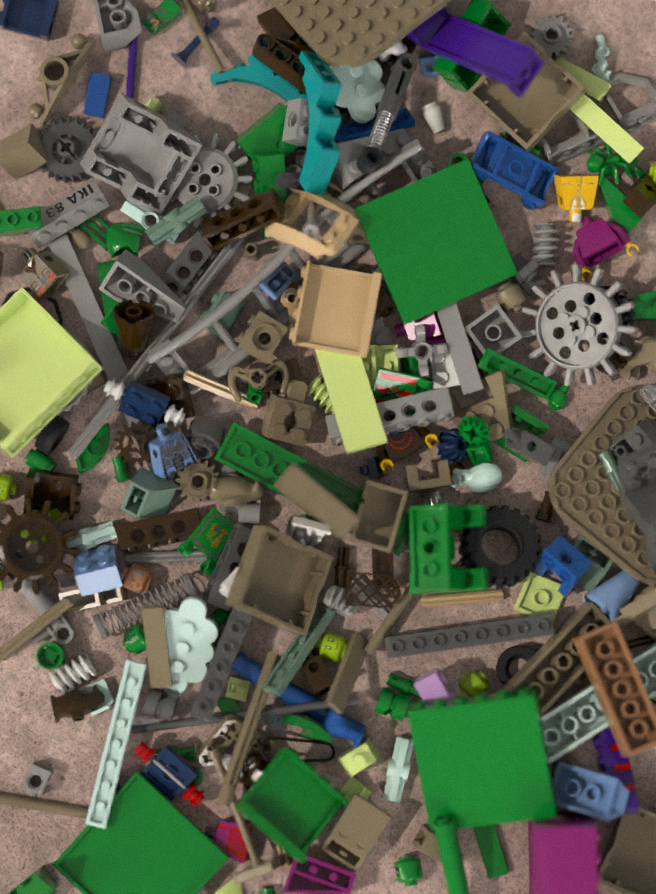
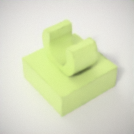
M230 676L225 697L246 702L251 682Z

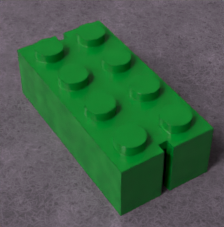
M471 0L461 17L463 20L502 36L506 34L511 25L500 14L496 6L487 0ZM440 56L437 57L432 66L441 77H444L443 79L451 88L462 92H467L481 76V74Z

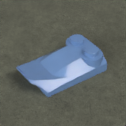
M558 762L553 779L557 806L606 821L624 815L629 791L622 785L619 779Z

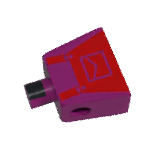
M220 820L218 829L209 826L205 827L204 833L215 841L231 859L245 863L248 850L236 820ZM246 822L249 832L252 834L254 824Z

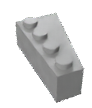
M404 128L388 133L382 149L384 158L381 164L395 156L396 150L412 142ZM370 136L337 143L341 153L333 174L343 189L367 175L359 171L356 161L367 146Z

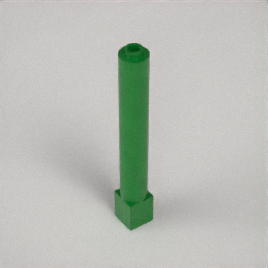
M448 815L439 816L433 822L448 894H470L454 819Z

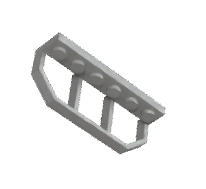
M618 73L610 77L608 83L611 84V87L619 83L646 88L653 100L651 103H646L638 109L621 115L607 92L604 99L616 117L613 120L622 129L629 133L656 121V92L648 79L624 73ZM570 110L569 112L582 134L570 137L568 140L549 147L544 137L539 141L545 151L546 162L553 166L605 144L591 129L587 130L584 123Z

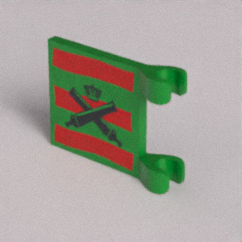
M379 367L372 387L375 403L414 395L417 385L431 390L433 379L431 376H417ZM411 410L407 413L413 416L416 411Z

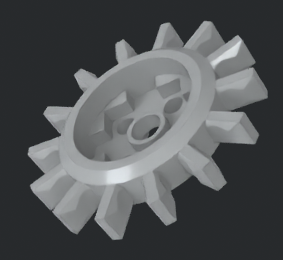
M213 133L211 137L210 147H201L167 206L172 205L180 200L184 205L193 198L198 197L207 210L206 213L193 221V226L199 229L201 228L204 215H211L213 217L225 209L232 208L231 204L236 198L242 202L251 199L245 193L239 192L240 184H251L255 180L250 175L240 176L238 169L251 162L247 156L241 157L237 161H233L230 158L236 151L238 144L232 141L222 152L218 150L220 135ZM194 134L193 137H195L199 142L202 143V139L200 138V136L198 134ZM194 165L199 166L197 172H193L192 170ZM219 167V172L214 174L213 168ZM203 175L211 177V182L207 186H203L200 183ZM195 185L197 190L192 193L190 188ZM213 187L217 188V192L215 194H211L210 192L211 188Z

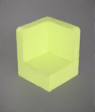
M350 777L341 789L346 795L344 798L349 802L356 793L365 799L372 793L370 789L354 777Z

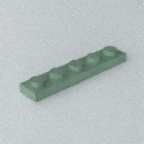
M321 605L316 606L307 635H296L261 688L266 693L281 696L336 613L332 608Z

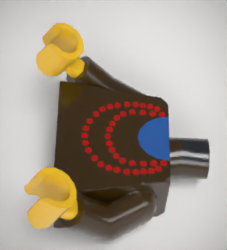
M394 415L388 416L386 421L394 420ZM414 426L403 432H389L386 435L387 443L376 446V455L381 464L383 474H386L385 469L387 467H391L392 471H394V463L421 449L426 444L430 449H433L431 442L437 441L440 443V441L426 427Z

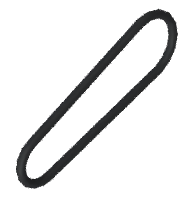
M272 736L264 739L260 745V753L268 762L272 760L267 758L263 752V746L268 740L326 744L332 749V755L327 759H301L303 762L331 761L335 756L334 746L324 741Z

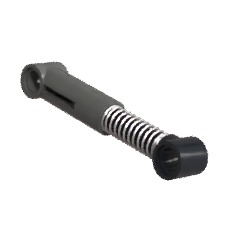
M410 53L401 54L391 66V74L376 112L377 118L367 146L356 161L357 168L364 174H371L383 162L382 149L386 142L385 140L387 139L392 122L397 118L412 73L418 65L417 59Z

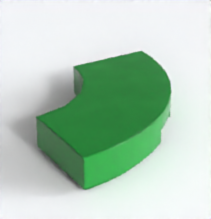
M109 423L103 424L81 455L75 459L79 474L94 468L105 456L111 435Z

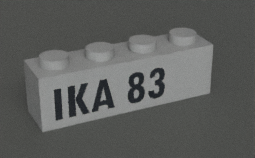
M94 179L43 208L41 210L42 227L28 231L37 247L41 248L110 205Z

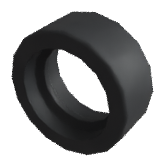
M56 415L41 430L34 446L45 454L50 455L64 438L70 423Z

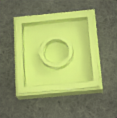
M531 572L525 579L513 609L528 616L551 613L552 621L554 622L564 598L558 592L561 584Z

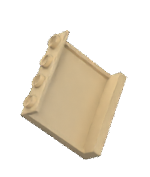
M307 260V265L302 266L301 278H304L303 286H299L297 298L300 299L299 307L295 306L293 319H296L295 327H291L289 339H292L293 346L367 358L382 273L373 272V274L323 266L312 264L311 261Z

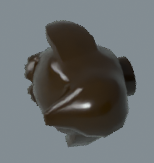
M96 685L93 686L91 692L74 690L58 697L51 695L50 699L55 723L59 722L61 718H72L74 722L84 720L86 715L104 703L105 695Z

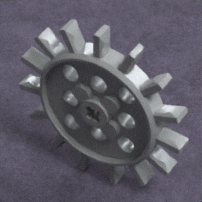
M573 265V282L565 284L559 271H551L550 274L556 288L548 293L543 287L534 285L533 291L543 299L539 309L537 310L533 307L522 308V312L535 316L536 322L535 329H526L521 331L520 334L522 337L528 338L536 336L540 346L527 356L528 359L534 360L545 354L551 360L543 373L545 377H551L558 366L566 368L565 386H573L576 370H584L587 384L596 385L594 367L602 364L609 375H615L617 371L609 361L614 351L622 356L632 355V352L628 348L621 346L619 342L622 332L633 334L637 333L639 328L632 325L623 326L621 314L631 311L636 305L635 303H624L618 306L613 297L624 286L622 282H615L607 291L599 286L605 271L601 268H596L590 283L582 282L581 265ZM591 293L595 296V302L592 305L588 302V296ZM571 301L576 302V310L573 312L569 309ZM553 308H556L558 311V316L555 319L551 317V310ZM597 313H600L602 316L600 324H596L594 320ZM560 327H562L565 332L563 338L561 339L557 335V331ZM603 333H607L609 337L606 344H603L601 341ZM585 340H587L590 344V347L587 351H585L582 347V344ZM566 347H569L571 350L569 358L564 356Z

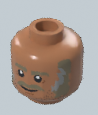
M133 563L130 568L125 567L121 575L122 579H124V588L137 594H141L143 591L147 592L153 580L150 569L137 563Z

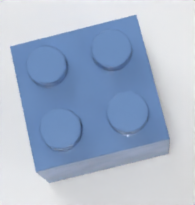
M114 544L101 545L91 550H82L80 555L73 556L75 578L81 597L122 586L120 562Z

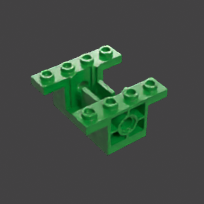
M434 504L409 507L410 594L488 590V569L464 570V568L452 567V560H455V538H452L451 529L463 530V528L486 526V505Z

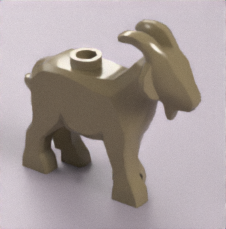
M646 335L640 340H634V346L638 349V352L627 360L622 369H619L618 373L628 380L631 377L639 380L641 375L640 368L647 364L656 371V335Z

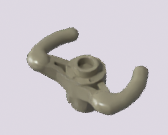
M275 359L268 367L244 370L240 366H233L228 372L230 393L239 402L242 400V396L236 386L235 379L237 377L248 381L254 389L261 390L267 386L269 378L279 370L282 374L280 392L285 394L290 382L288 367L281 359Z

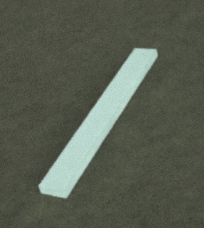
M126 659L85 822L87 825L103 829L107 827L147 668L145 663Z

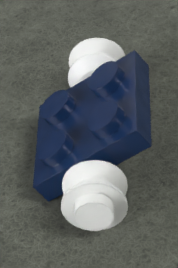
M115 378L113 381L108 380L104 388V392L107 393L106 397L111 394L114 396V401L120 399L121 395L123 398L118 411L154 427L157 426L161 416L164 415L165 423L172 421L174 422V427L177 424L181 425L185 417V413L182 412L183 408L178 411L175 409V404H173L167 410L166 406L170 400L169 396L135 381H131L128 389L124 390V382L117 384L115 383Z

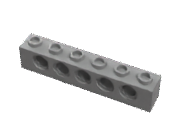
M448 387L376 404L385 435L393 431H407L410 427L414 426L425 427L435 421L446 422L455 417ZM429 406H436L434 411L429 412L426 410ZM408 411H416L413 416H406ZM326 415L329 437L333 446H344L335 415ZM388 416H395L394 420L386 421Z

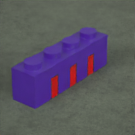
M604 728L593 737L594 748L598 749L600 756L597 757L598 768L602 769L603 775L619 779L622 785L629 791L624 815L637 813L639 803L629 757H622L611 729Z

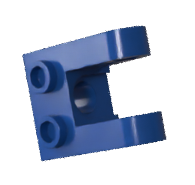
M559 535L544 550L534 571L541 577H544L552 570L562 581L558 592L567 598L577 587L592 562Z

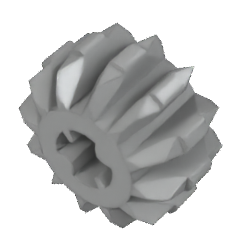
M332 585L327 590L322 601L326 607L332 608L336 614L350 618L358 608V606L345 605L346 590ZM350 592L348 594V600H350L353 597V595ZM356 599L350 602L351 604H359Z

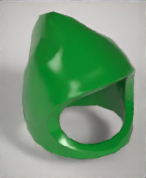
M126 222L112 224L106 232V243L111 257L114 258L121 255L125 249L138 257L140 240L142 235L146 233V229L141 225Z

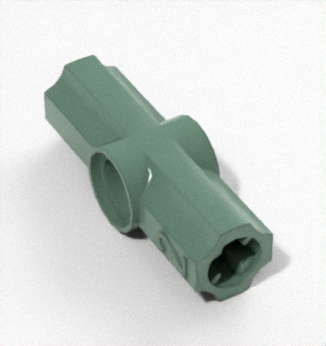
M195 197L180 208L177 207L164 215L162 220L146 229L145 232L156 246L172 234L175 235L190 225L189 223L206 213L207 210L199 198Z

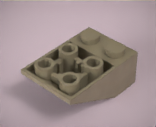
M356 793L321 850L357 872L392 815Z

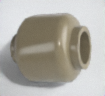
M510 281L497 288L498 292L495 297L503 311L511 310L514 313L523 308L522 303L526 301V296L519 283H512Z

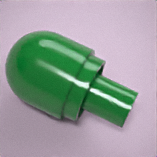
M563 383L559 390L555 389L548 399V406L552 410L557 411L563 408L568 396L566 393L570 386H565Z

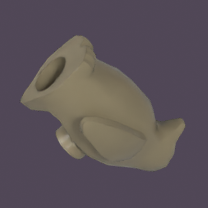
M224 473L219 478L214 475L212 476L210 500H217L221 506L235 507L261 499L264 494V489L259 481L251 483L235 473Z

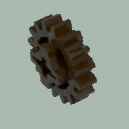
M134 421L131 422V427L123 425L125 431L118 430V434L121 436L114 439V441L119 443L118 446L114 447L115 450L121 451L117 456L119 458L124 456L123 462L125 464L130 460L133 467L136 465V462L142 467L145 460L150 464V450L149 452L146 451V445L150 440L156 439L154 438V435L157 433L156 430L150 432L151 426L148 424L144 428L141 421L138 426H136ZM141 430L146 433L140 436L136 435L133 431ZM127 436L129 438L128 445L124 448L123 443ZM132 436L138 441L142 440L140 446L143 452L136 447H132L134 445ZM135 452L139 453L141 457L133 458L130 457L129 454Z

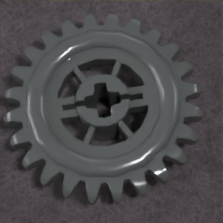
M60 116L58 124L52 119V127L44 124L47 131L39 130V133L42 135V138L39 139L49 162L44 164L41 172L49 171L48 178L56 175V182L62 177L65 184L69 178L75 183L77 176L80 180H83V173L89 176L80 165V162L97 135H91L93 127L86 129L87 122L84 121L80 125L78 117L73 123L71 116H68L67 122H64V119ZM68 135L70 136L69 139H67V138L62 139V138H61L62 136H68ZM74 137L80 140L81 146H75L73 142ZM60 141L67 147H70L71 153L76 158V160L72 157L70 153L64 151L63 145L60 143ZM56 142V143H57V150H54V151H53V146H54V143ZM83 149L82 155L79 158L76 155L77 150ZM54 154H60L62 157L61 163L54 158ZM66 160L74 162L73 164L65 165Z

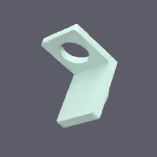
M105 678L86 686L87 691L91 692L93 686L96 685L105 695L104 703L91 712V716L113 707L116 703Z

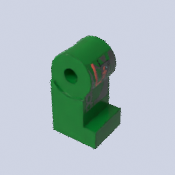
M163 0L158 7L144 17L142 24L152 35H155L182 14L181 8L174 0Z

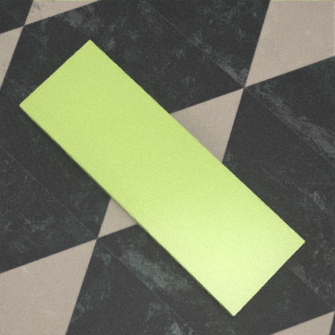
M315 349L346 454L387 443L362 358Z

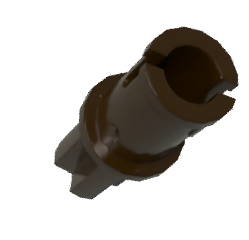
M341 546L338 548L337 563L334 566V569H336L334 585L346 589L347 571L350 570V567H348L350 548Z

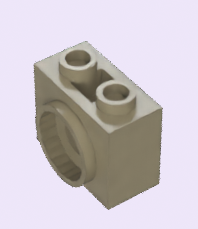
M259 311L258 314H252L247 322L250 325L247 332L242 331L236 341L240 343L238 348L267 364L288 328ZM262 333L269 334L271 339L269 344H261L259 342V335Z

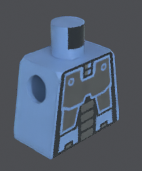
M167 424L156 427L158 438L149 443L155 475L165 479L197 461L195 454L182 433L175 430L170 431Z

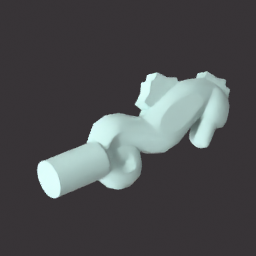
M597 35V49L594 56L598 63H595L591 70L595 76L608 82L612 72L607 70L608 62L605 57L609 55L610 49L608 46H605L604 35Z

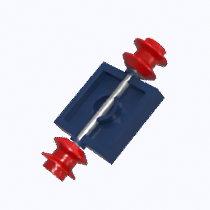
M141 741L134 749L136 752L134 757L141 756V763L150 762L141 771V774L171 801L183 791V800L189 799L191 801L190 807L194 804L198 806L205 798L203 795L204 790L199 792L196 789L198 784L189 785V783L197 777L199 771L169 744L156 756V747L150 748L148 746L149 741L145 743Z

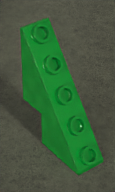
M41 206L0 211V236H14L42 227Z

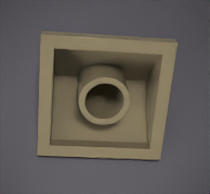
M30 124L0 141V165L15 179L49 162L34 124Z

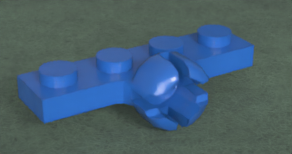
M406 108L399 110L389 132L415 126V119ZM375 113V116L367 123H358L353 119L354 123L339 126L334 140L336 143L370 136L377 114Z

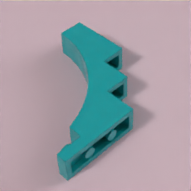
M301 51L299 59L306 68L302 79L308 101L309 132L305 161L299 182L305 192L325 194L341 150L334 142V137L342 118L334 106L342 84L328 64L315 52Z

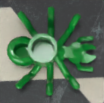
M607 143L603 145L604 149H607V153H604L599 147H595L593 151L589 150L587 152L591 155L587 160V170L591 173H600L598 186L601 185L604 176H611L613 174L615 184H619L618 169L615 164L623 166L626 175L629 178H633L628 165L624 163L626 161L615 151L612 155L610 146ZM636 157L631 163H638V157Z

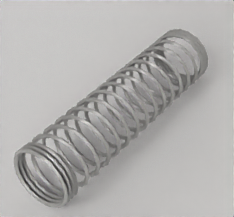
M189 573L183 574V579L179 576L186 598H188L187 593L190 597H198L197 590ZM173 579V582L176 587L180 601L178 600L172 587L167 581V585L170 590L174 604L172 603L162 584L161 588L164 593L167 606L164 603L157 588H154L158 596L160 605H162L163 603L166 609H170L169 602L173 607H176L175 599L179 604L182 603L181 596L184 600L186 599L183 593L181 592L175 579ZM148 590V592H149V594H150V597H151V600H152V602H153V605H154V606H158V604H157L156 600L154 599V597H153L151 591ZM142 593L146 605H147V606H151V605L149 604V602H148V600H147L145 594ZM136 595V598L142 611L143 605L139 597ZM131 598L130 601L137 621L126 601H124L131 624L120 604H118L125 627L115 612L114 607H112L119 630L110 617L108 610L105 611L112 631L109 629L101 612L97 613V615L95 614V616L93 615L94 623L102 639L109 638L108 631L114 635V628L117 632H121L120 625L126 630V622L132 627L133 620L136 624L139 623V617L143 621Z

